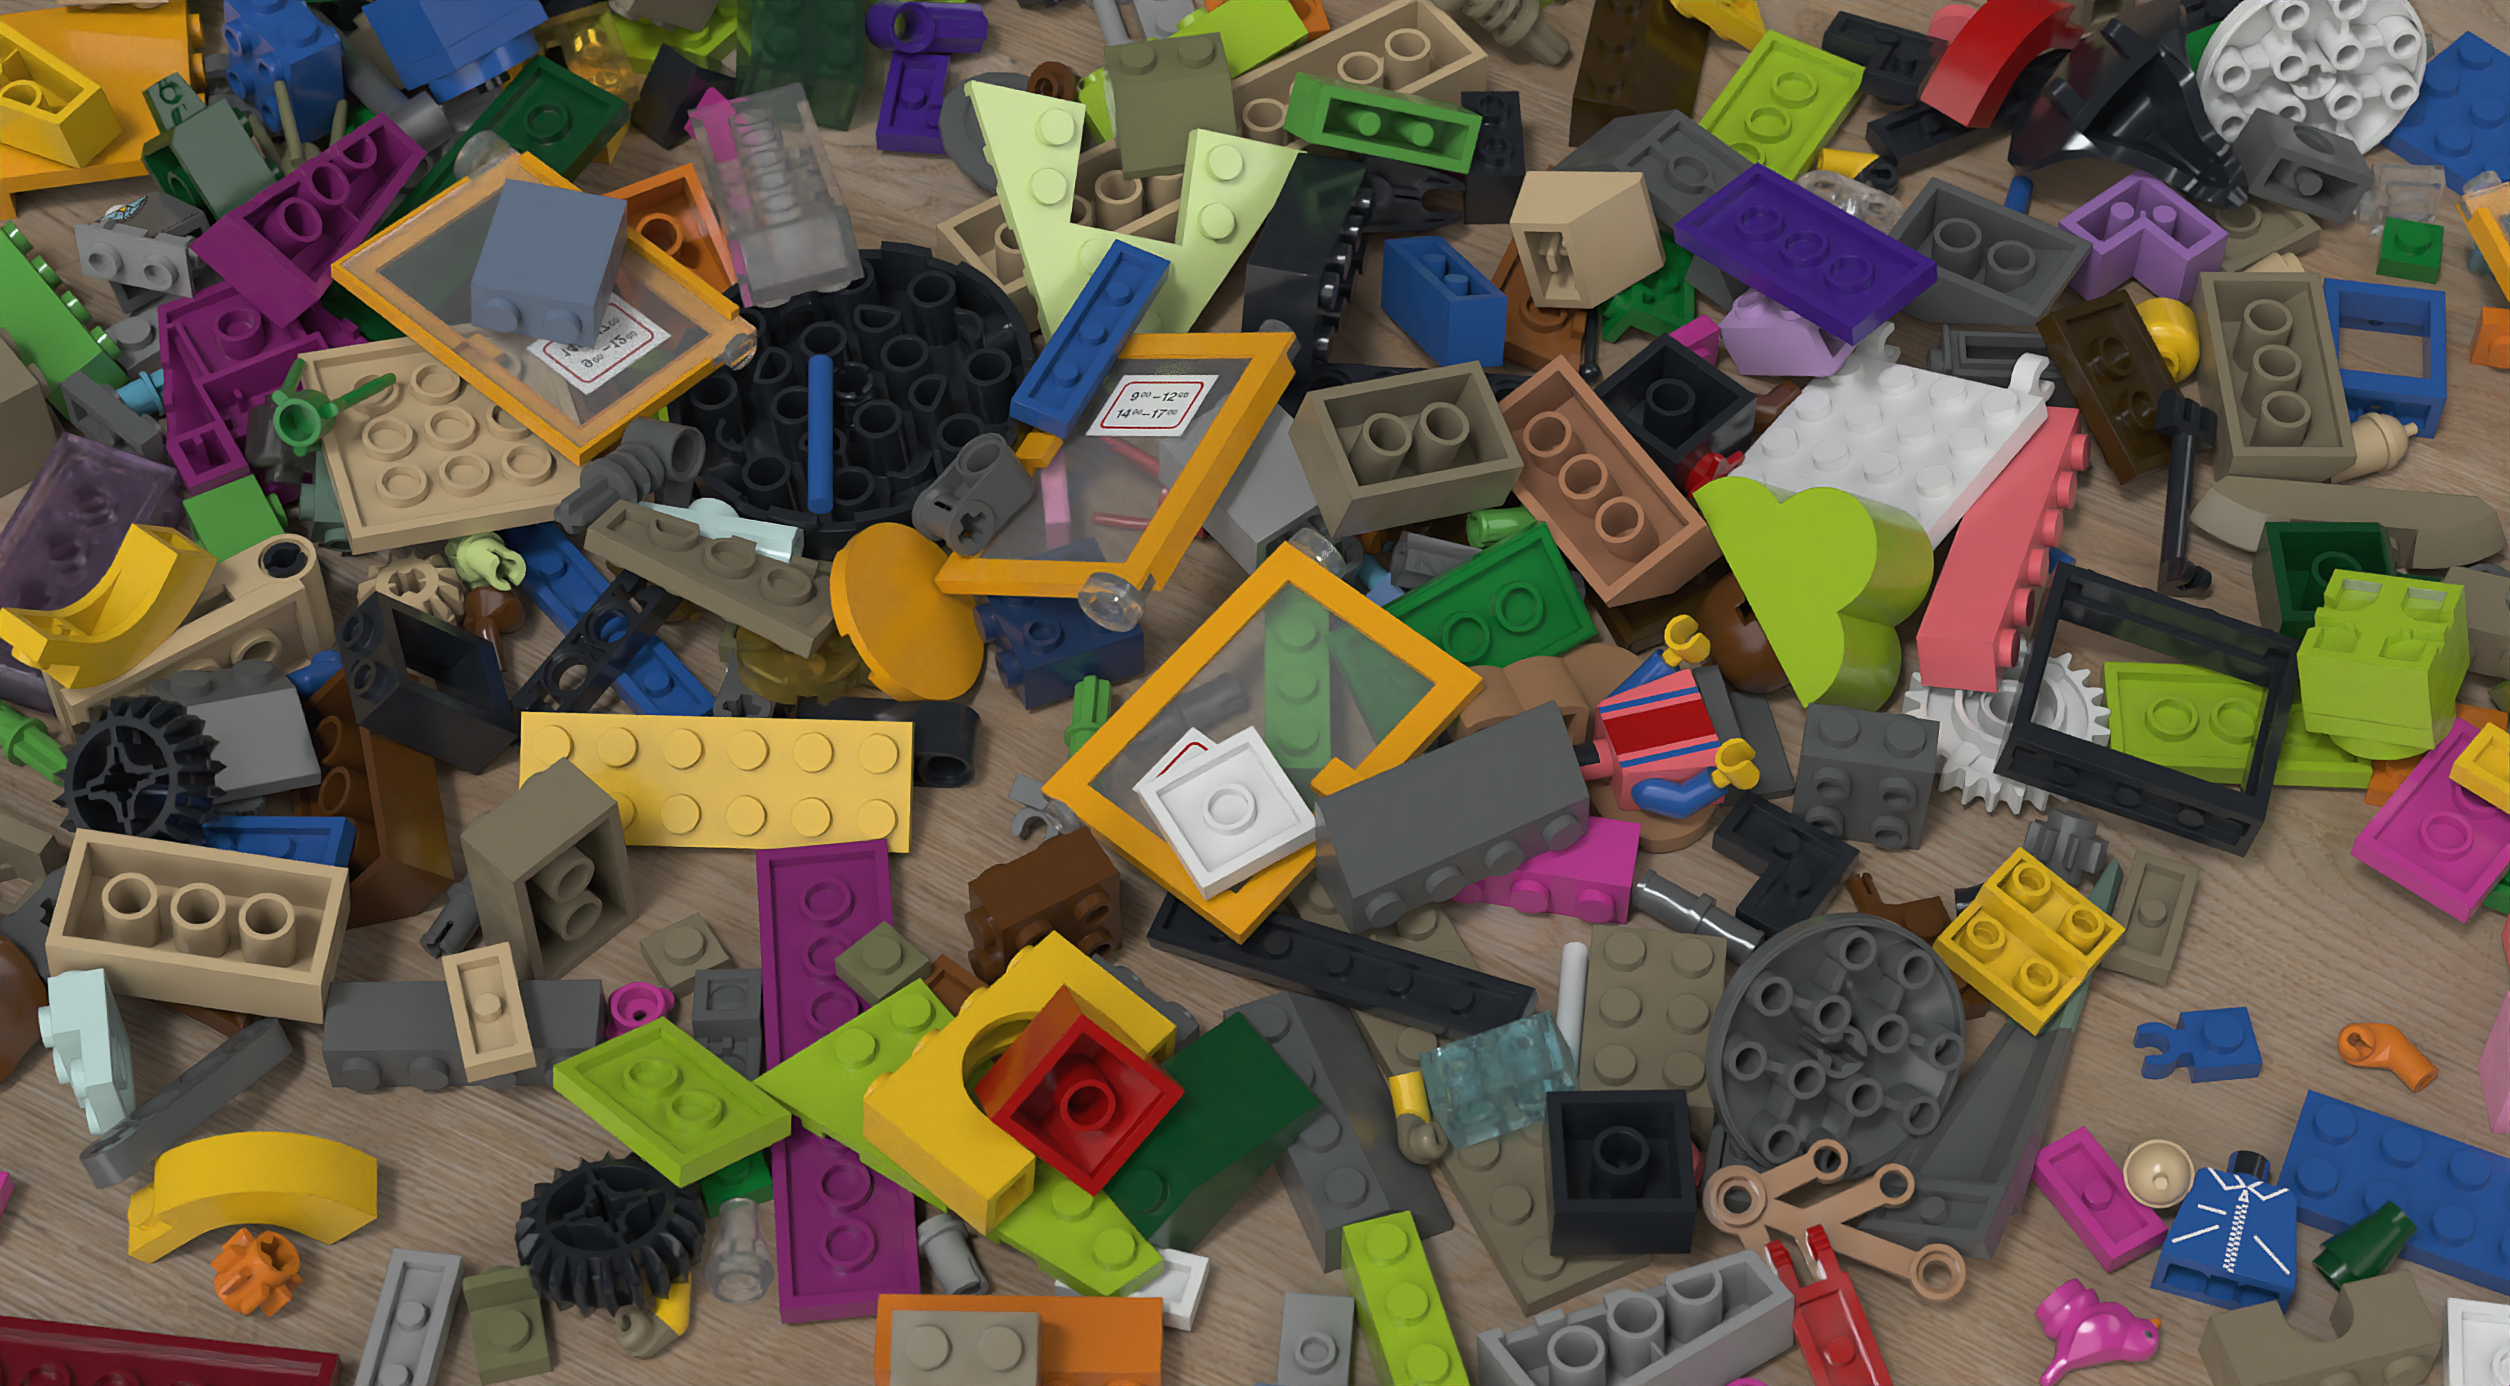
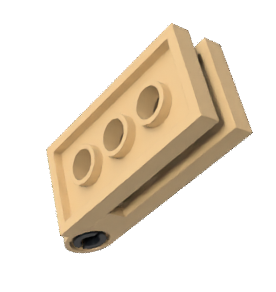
M290 533L279 534L216 564L198 600L172 635L133 669L109 682L90 688L68 689L42 671L60 726L69 743H77L71 725L90 722V708H96L100 705L109 706L111 698L119 696L139 697L141 694L147 695V682L169 679L174 673L183 670L209 672L232 668L235 663L247 659L272 661L286 675L310 665L314 655L320 651L330 650L336 641L334 632L336 627L316 550L313 544L303 536Z

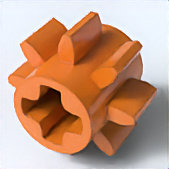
M245 1227L241 1228L221 1246L223 1251L210 1264L212 1268L218 1271L214 1277V1287L220 1300L231 1310L246 1316L260 1306L269 1318L272 1317L293 1299L291 1293L303 1283V1279L296 1274L300 1267V1259L295 1247L281 1234L266 1230L254 1239Z

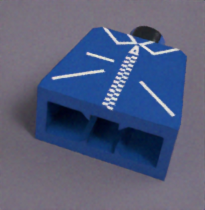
M2240 1150L2230 1155L2226 1172L2209 1167L2198 1169L2194 1177L2193 1186L2190 1192H2187L2163 1243L2150 1288L2228 1310L2277 1300L2283 1315H2285L2296 1284L2297 1197L2289 1189L2267 1184L2271 1164L2266 1157L2253 1151Z

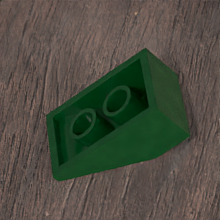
M1238 1011L1160 1064L1183 1087L1185 1093L1102 1188L1148 1243L1165 1249L1169 1248L1191 1253L1326 1106L1250 1020Z

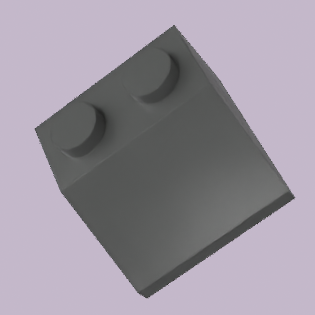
M247 659L235 663L232 668L209 672L183 670L174 673L169 679L147 682V695L159 696L161 700L177 701L182 706H187V714L197 715L200 719L206 721L202 735H211L214 739L220 741L210 757L211 760H219L227 766V768L215 775V786H219L228 794L219 799H213L212 805L321 784L320 767L297 689L272 661Z

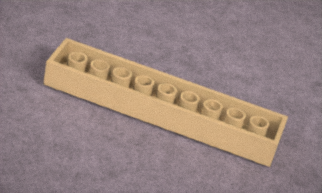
M1395 0L1232 80L1231 86L1237 135L1245 139L1308 152L1307 154L1347 160L1348 154L1351 152L1350 150L1310 143L1283 129L1297 71L1445 101L1460 106L1461 92L1486 91L1488 54L1431 0ZM1113 138L1079 155L1070 223L1174 244L1184 173L1123 180L1116 144ZM998 195L937 224L939 259L957 266L961 261H964L987 275L1013 301L1023 317L1028 332L1031 333L1039 329L1040 325L1037 318L1038 305L1036 299L1029 293L1022 269L1025 268L1014 230H1009Z

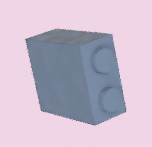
M507 178L470 284L472 326L491 329L500 333H512L550 340L560 344L594 348L627 245L628 200Z

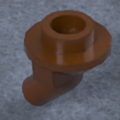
M1047 61L1040 64L1031 73L1027 83V92L1075 102L1078 92L1077 85L1082 77L1070 66L1064 65L1061 62Z
M493 586L476 587L469 591L464 602L467 615L463 626L470 633L493 642L501 673L508 671L501 635L512 634L520 630L526 619V611L520 600L510 590H499Z

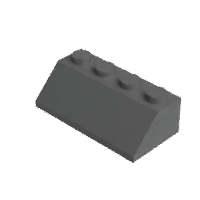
M1551 700L1315 801L1316 877L1351 934L1356 935L1372 927L1383 928L1400 919L1406 912L1432 901L1443 902L1449 900L1468 885L1491 875L1495 877L1506 875L1515 870L1522 862L1549 850L1560 851L1573 845L1581 836L1587 834L1590 795L1558 705L1554 700Z
M1285 990L1223 1011V1021L1237 1011L1244 1014L1326 1105L1273 1162L1324 1274L1341 1268L1342 1226L1410 1210L1420 1241L1452 1230L1453 1222L1426 1166L1412 1163L1403 1157L1399 1150L1392 1096L1347 1006Z

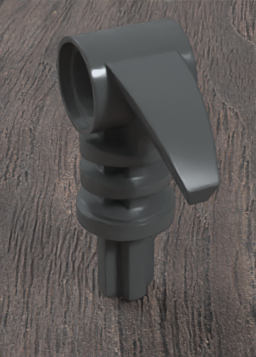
M647 417L634 419L627 426L621 445L615 451L610 452L604 458L592 461L583 468L580 474V488L564 498L561 504L555 508V520L563 524L567 533L579 534L593 524L619 499L637 504L653 492L654 504L688 509L695 477L700 472L705 459L706 447L702 433L697 428Z

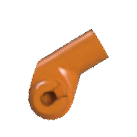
M2351 1023L2343 1027L2338 1034V1052L2343 1060L2358 1067L2391 1069L2414 1093L2425 1089L2438 1075L2439 1069L2393 1025L2383 1023Z

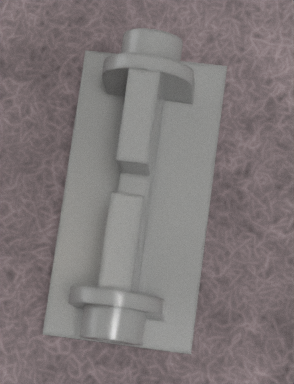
M104 218L100 223L92 222L90 225L76 223L74 225L83 275L194 298L195 289L192 271L194 268L202 269L206 265V262L188 247L198 238L193 236L180 237L159 232L155 239H151L147 229L119 224L113 219Z

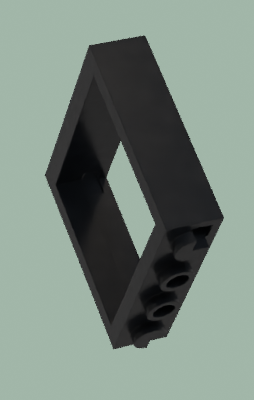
M2058 560L2040 601L1993 773L2244 858L2265 820L2299 674L2297 652L2302 641L2273 632L2272 629L2261 628L2219 614L2209 608H2201L2159 594L2149 588L2138 587L2096 573L2089 568L2087 570ZM2059 619L2264 687L2240 791L2031 722ZM2284 652H2285V653H2288L2287 658H2286V657H2283V656H2284Z

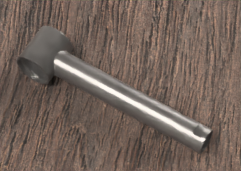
M306 3L309 11L322 24L332 26L339 34L345 49V54L341 58L343 81L375 116L381 112L385 113L427 153L454 136L445 115L428 93L423 91L409 100L314 4Z

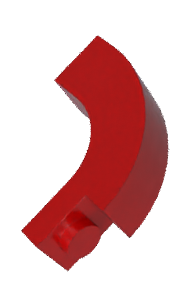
M1988 0L1971 17L1953 40L1933 72L1920 100L1966 127L1989 128L2009 89L2023 69L2038 54L2049 48L2073 50L2077 46L2085 29L2069 20L2076 6L2065 0Z

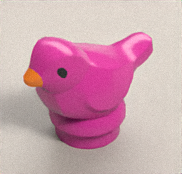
M2077 1278L2071 1279L2057 1288L2040 1304L2034 1313L2037 1319L2044 1325L2042 1330L2044 1334L2056 1340L2053 1360L2039 1380L2041 1386H2054L2064 1374L2074 1369L2116 1360L2129 1362L2146 1361L2155 1354L2159 1347V1329L2162 1321L2158 1317L2149 1320L2138 1318L2117 1302H2100L2096 1291L2093 1288L2086 1289Z

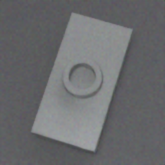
M1285 1292L1276 1385L1348 1386L1355 1297Z

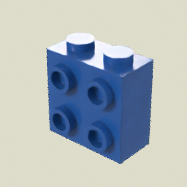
M223 0L225 24L222 25V35L228 46L229 57L226 77L233 92L241 99L247 98L260 112L268 128L275 133L280 132L285 137L274 88L275 82L281 80L286 84L300 143H311L332 132L336 104L339 100L347 98V89L342 76L341 60L345 54V49L337 31L330 25L325 26L309 11L304 0Z

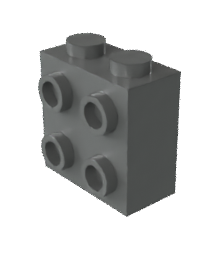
M1808 703L1791 813L1838 839L1871 843L1886 849L1906 848L1919 850L1935 774L1940 721L1921 719L1909 714L1893 715L1857 710L1845 705Z

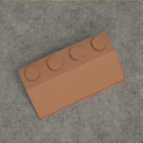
M1562 354L1498 403L1525 465L1511 491L1536 521L1546 522L1556 545L1608 608L1674 593L1723 555L1708 524Z

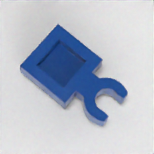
M2246 1006L2181 1012L2176 1030L2159 1022L2144 1023L2136 1029L2133 1040L2135 1048L2154 1047L2163 1053L2161 1055L2145 1056L2141 1073L2142 1077L2146 1079L2158 1080L2166 1078L2176 1068L2181 1067L2188 1068L2192 1083L2257 1078L2263 1064Z

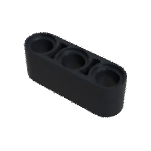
M828 695L811 696L798 704L796 719L915 722L913 787L959 788L968 785L974 779L982 721L979 714L968 706L952 702L897 701L895 699Z

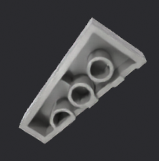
M1751 1248L1665 1275V1284L1640 1292H1631L1629 1287L1603 1294V1303L1565 1315L1562 1308L1536 1315L1534 1316V1325L1504 1334L1501 1327L1476 1334L1479 1383L1481 1386H1725L1793 1346L1794 1295Z

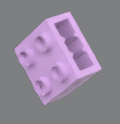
M1752 287L1734 301L1733 309L1718 325L1721 328L1720 338L1740 375H1769L1771 377L1815 376L1818 378L1832 376L1845 365L1846 358L1859 344L1857 343L1854 347Z

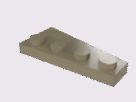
M622 499L614 503L587 529L584 549L607 559L616 567L627 569L663 587L667 592L681 596L718 614L725 621L738 624L776 643L780 648L794 652L806 659H809L837 629L831 606L830 576L817 573L819 565L817 561L794 554L790 564L755 553L757 542L732 535L731 538L710 539L699 535L700 527L697 523Z

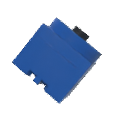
M375 0L362 7L365 16L407 91L427 84L438 104L448 101L474 87L482 95L510 80L511 78L507 72L508 69L541 50L531 29L549 19L539 0Z

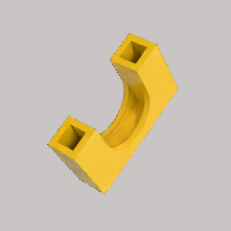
M1052 931L1036 947L1028 945L1021 949L1011 960L1006 973L990 988L983 986L976 989L966 999L959 1015L941 1031L933 1029L924 1035L914 1048L911 1058L894 1073L887 1071L879 1075L868 1087L863 1097V1137L985 1237L1033 1193L1036 1156L991 1122L973 1104L964 1086L972 1073L990 1058L1004 1053L1063 984H1066L1117 1023L1159 1065L1174 1054L1177 1026L1056 931Z

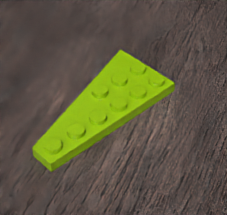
M918 978L751 1082L789 1112L802 1120V1126L822 1139L828 1135L857 1152L860 1162L948 1214L952 1210L863 1137V1097L871 1083L882 1073L887 1071L894 1073L911 1058L914 1048L929 1031L933 1029L941 1031L955 1019L921 978ZM991 1059L980 1065L972 1073L964 1086L973 1104L985 1116L987 1114L974 1088L993 1067L994 1063ZM1032 1151L1030 1152L1036 1156L1033 1193L986 1236V1238L998 1245L1004 1241L1037 1261V1268L1082 1296L1128 1297L1164 1273V1259L1141 1236L1102 1189L1095 1197L1091 1196Z

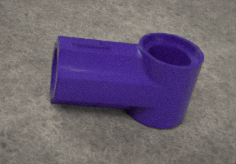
M881 0L871 6L866 14L864 25L869 41L878 49L904 53H980L984 41L987 40L988 19L983 13L982 4ZM901 13L905 19V30L901 38L898 39L895 34L894 25L898 15Z

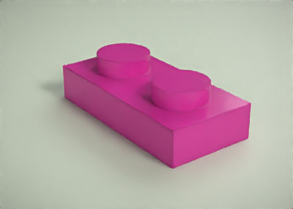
M2085 1126L2038 1151L2031 1178L2108 1273L2164 1243L2169 1228L2151 1207L2140 1203L2130 1194L2125 1185L2123 1172Z

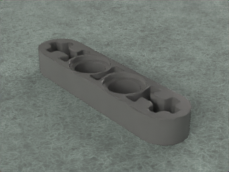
M270 1017L242 1029L86 1147L79 1155V1158L97 1189L111 1187L141 1171L284 1060L294 1048L278 1019Z

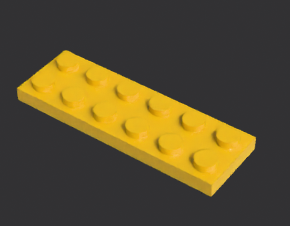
M521 712L519 790L530 776L537 772L545 771L564 756L617 801L625 845L776 849L887 839L888 852L911 853L915 722Z

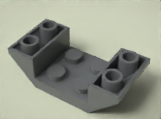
M1678 109L1614 118L1549 171L1643 172L1655 217L1674 230L1673 225L1754 164ZM1694 255L1684 279L1728 312L1733 309L1734 301L1750 288L1747 284L1697 255Z

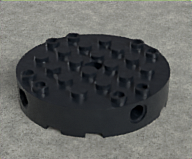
M882 241L881 249L847 250L846 242L811 248L771 262L748 274L724 291L722 295L740 307L739 325L756 336V342L667 405L669 422L695 427L702 433L705 440L706 452L704 463L700 472L695 477L692 491L695 501L701 498L718 499L730 505L739 515V518L803 529L804 548L802 557L833 562L837 552L842 550L854 535L872 525L890 522L903 524L915 529L912 523V511L915 501L921 492L931 486L957 458L961 449L972 439L987 433L1000 434L1013 452H1017L1034 426L1010 417V404L1014 394L1035 364L1030 334L1023 317L1013 301L1001 287L970 264L961 261L957 266L933 257L931 248L908 243ZM698 329L695 333L688 331L676 352L672 364L704 343L709 337ZM815 355H826L833 360V508L825 514H815L808 509V362ZM941 502L935 503L936 506L943 509L947 506ZM962 530L961 535H964L966 531ZM944 539L932 540L940 548L947 545Z

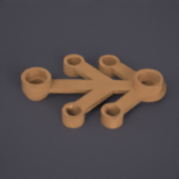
M1821 1139L1809 1148L1807 1154L1762 1174L1742 1165L1724 1167L1715 1172L1704 1187L1702 1204L1708 1221L1717 1230L1725 1234L1739 1236L1744 1249L1752 1248L1771 1270L1772 1268L1764 1248L1765 1244L1771 1242L1766 1227L1792 1236L1814 1282L1824 1280L1816 1261L1812 1259L1808 1250L1805 1230L1821 1224L1835 1253L1909 1280L1913 1292L1926 1302L1933 1304L1949 1302L1961 1292L1967 1275L1966 1265L1962 1256L1952 1247L1944 1244H1930L1916 1252L1843 1224L1881 1206L1897 1209L1905 1206L1911 1200L1915 1189V1180L1910 1170L1901 1164H1886L1878 1169L1874 1178L1805 1209L1777 1200V1198L1813 1180L1822 1184H1832L1839 1181L1845 1175L1849 1160L1846 1149L1836 1140ZM1822 1150H1831L1839 1156L1841 1165L1832 1173H1823L1814 1165L1813 1159L1815 1155ZM1890 1174L1902 1177L1907 1185L1906 1192L1897 1198L1886 1196L1880 1188V1181L1883 1177ZM1732 1190L1744 1191L1751 1199L1750 1207L1743 1213L1730 1212L1723 1202L1727 1193ZM1931 1264H1940L1948 1270L1950 1282L1945 1287L1932 1288L1923 1278L1924 1269ZM1859 1299L1860 1304H1861V1306H1862V1309H1863L1864 1314H1865L1866 1319H1867L1868 1314H1867L1866 1306H1865V1304Z

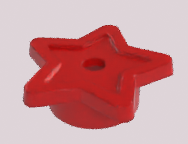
M1740 450L1727 459L1720 453L1711 452L1706 454L1697 462L1686 480L1685 491L1688 493V498L1693 497L1692 493L1707 483L1727 477L1730 471L1742 465L1745 455Z

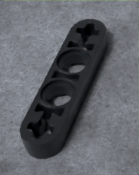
M623 569L509 701L519 735L509 746L520 755L521 712L587 713L682 603L684 598L667 592L661 586L659 588L655 585L648 586L647 579L627 569ZM631 598H634L639 605L642 604L644 606V609L639 614L629 603ZM616 617H627L629 619L628 630L623 637L612 643L601 641L602 629L611 619ZM575 665L587 666V677L583 684L571 691L560 690V678L566 670ZM548 695L560 705L556 711L548 702L546 704L543 701Z

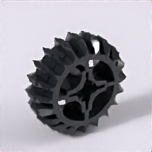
M141 694L139 697L119 696L111 698L109 706L100 705L96 708H90V722L71 725L77 743L67 744L58 748L68 759L66 769L52 774L58 780L64 782V793L52 802L62 808H68L69 811L60 827L72 833H76L77 828L195 846L208 843L202 827L203 824L212 825L221 820L211 808L213 799H219L228 794L219 786H215V775L219 774L227 766L219 760H211L210 757L220 741L214 739L211 735H202L206 721L200 719L197 715L187 714V706H182L177 701L161 700L159 696Z
M608 1150L603 1160L591 1163L580 1156L578 1167L571 1171L555 1168L552 1183L541 1182L534 1184V1196L532 1199L521 1203L520 1221L515 1223L517 1231L515 1233V1242L520 1266H531L529 1274L532 1287L537 1291L539 1298L552 1299L555 1301L560 1312L577 1305L585 1318L598 1308H606L614 1318L618 1309L622 1306L633 1304L643 1311L645 1299L651 1296L668 1299L671 1284L688 1283L689 1270L691 1267L701 1263L703 1244L706 1243L705 1233L707 1232L699 1193L695 1191L694 1183L679 1188L648 1162H644L634 1151L624 1159H615Z

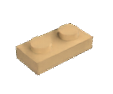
M509 942L441 957L468 1083L537 1067Z

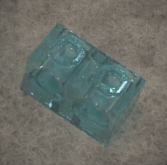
M1549 1010L1418 1054L1433 1114L1456 1150L1543 1121L1546 1091H1582L1571 1049Z

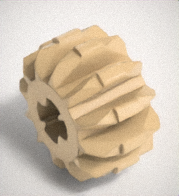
M416 547L408 558L403 559L397 558L390 552L387 566L369 565L367 581L358 584L357 600L359 606L376 590L452 625L457 626V622L465 620V597L462 594L464 592L462 579L457 574L456 568H448L447 562L443 560L440 553L424 560L423 555H421Z

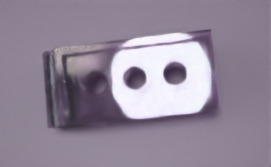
M64 431L0 534V610L2 607L54 611L70 606L88 594L107 573L132 523L170 527L177 530L186 516L182 502L185 499L175 495L181 485L178 469ZM0 637V698L58 719L41 669L28 666L17 660L11 654L13 646Z

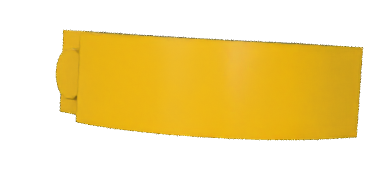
M132 523L109 570L88 594L72 605L54 611L2 607L0 610V637L13 646L11 654L17 660L28 666L41 669L68 689H84L104 684L133 669L172 635L201 595L218 558L174 528Z
M276 1131L230 1133L180 1145L156 1158L154 1181L130 1195V1205L127 1214L129 1222L128 1255L151 1264L207 1231L229 1225L253 1223L285 1227L330 1246L377 1218V1158L343 1143L326 1138Z

